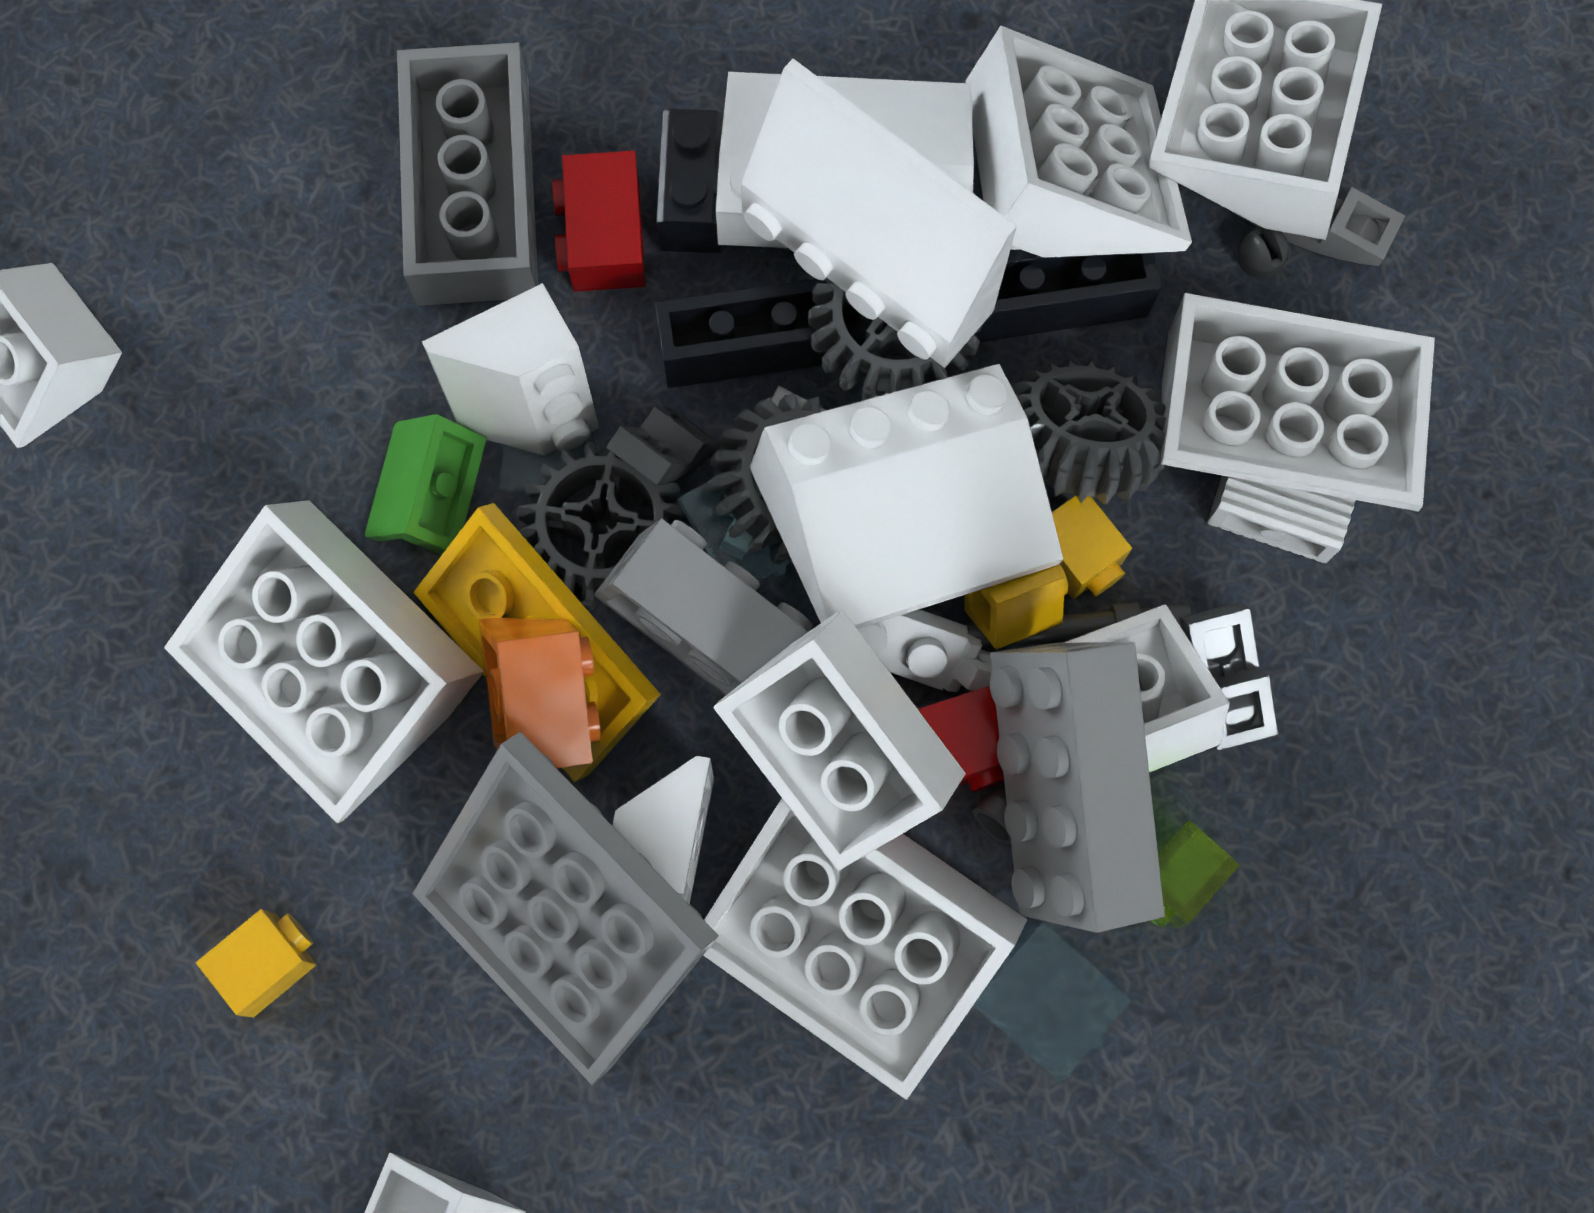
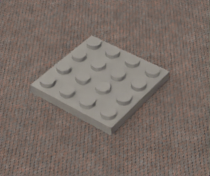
M521 731L500 745L413 892V895L591 1085L595 1084L612 1068L719 936L703 920L700 913L688 904L652 867L647 858L631 846L603 817L600 810L590 803L560 773L553 762L545 754L541 753Z

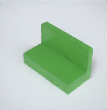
M438 414L396 422L367 523L365 537L377 542L403 539L442 555L465 524L487 437Z

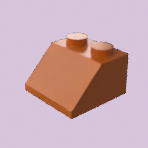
M526 618L479 619L492 738L496 750H498L503 742L521 731L541 753L545 754L553 762L556 768L593 763L591 742L600 740V721L595 702H586L584 677L593 676L594 673L593 655L589 638L587 636L579 637V631L568 620Z

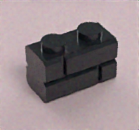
M669 109L663 111L657 208V229L661 251L721 252V245H718L716 200L724 116L722 112L717 110Z

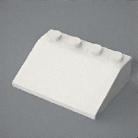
M1195 0L1150 156L1149 168L1265 229L1326 240L1340 188L1382 4L1362 0Z
M1000 26L965 82L971 84L972 128L983 201L1017 226L1011 249H1021L1044 258L1186 251L1192 240L1178 183L1149 168L1150 156L1161 121L1153 85Z
M792 59L783 69L741 182L743 217L749 227L760 237L767 241H773L776 238L792 250L796 261L808 274L818 280H824L827 277L844 290L847 300L860 314L872 320L879 317L896 330L900 342L912 354L924 360L931 357L945 368L994 311L1017 226L795 59Z
M728 72L716 200L718 245L788 248L776 238L773 241L763 239L749 227L743 217L741 182L781 74ZM817 76L973 193L974 156L970 83Z
M1185 293L1168 332L1162 378V404L1165 405L1163 417H1166L1163 429L1165 437L1161 449V464L1419 512L1423 507L1435 338Z
M1000 364L765 427L750 465V470L820 623L843 609L855 627L859 629L1057 566L1063 560L1028 418Z
M309 500L270 504L263 507L164 647L336 823L344 821L452 714L484 673L443 630Z
M782 798L704 919L719 936L703 956L907 1100L1014 948L1027 919L904 834L897 836L837 871Z

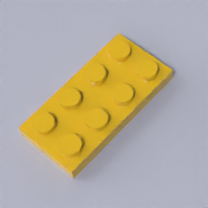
M494 503L476 509L413 592L457 645L484 671V676L485 669L479 619L526 618L568 620L579 631V637L587 636L589 638L593 655L594 673L593 676L584 677L586 702L594 701L600 721V740L591 742L593 763L563 767L574 782L588 776L661 695Z

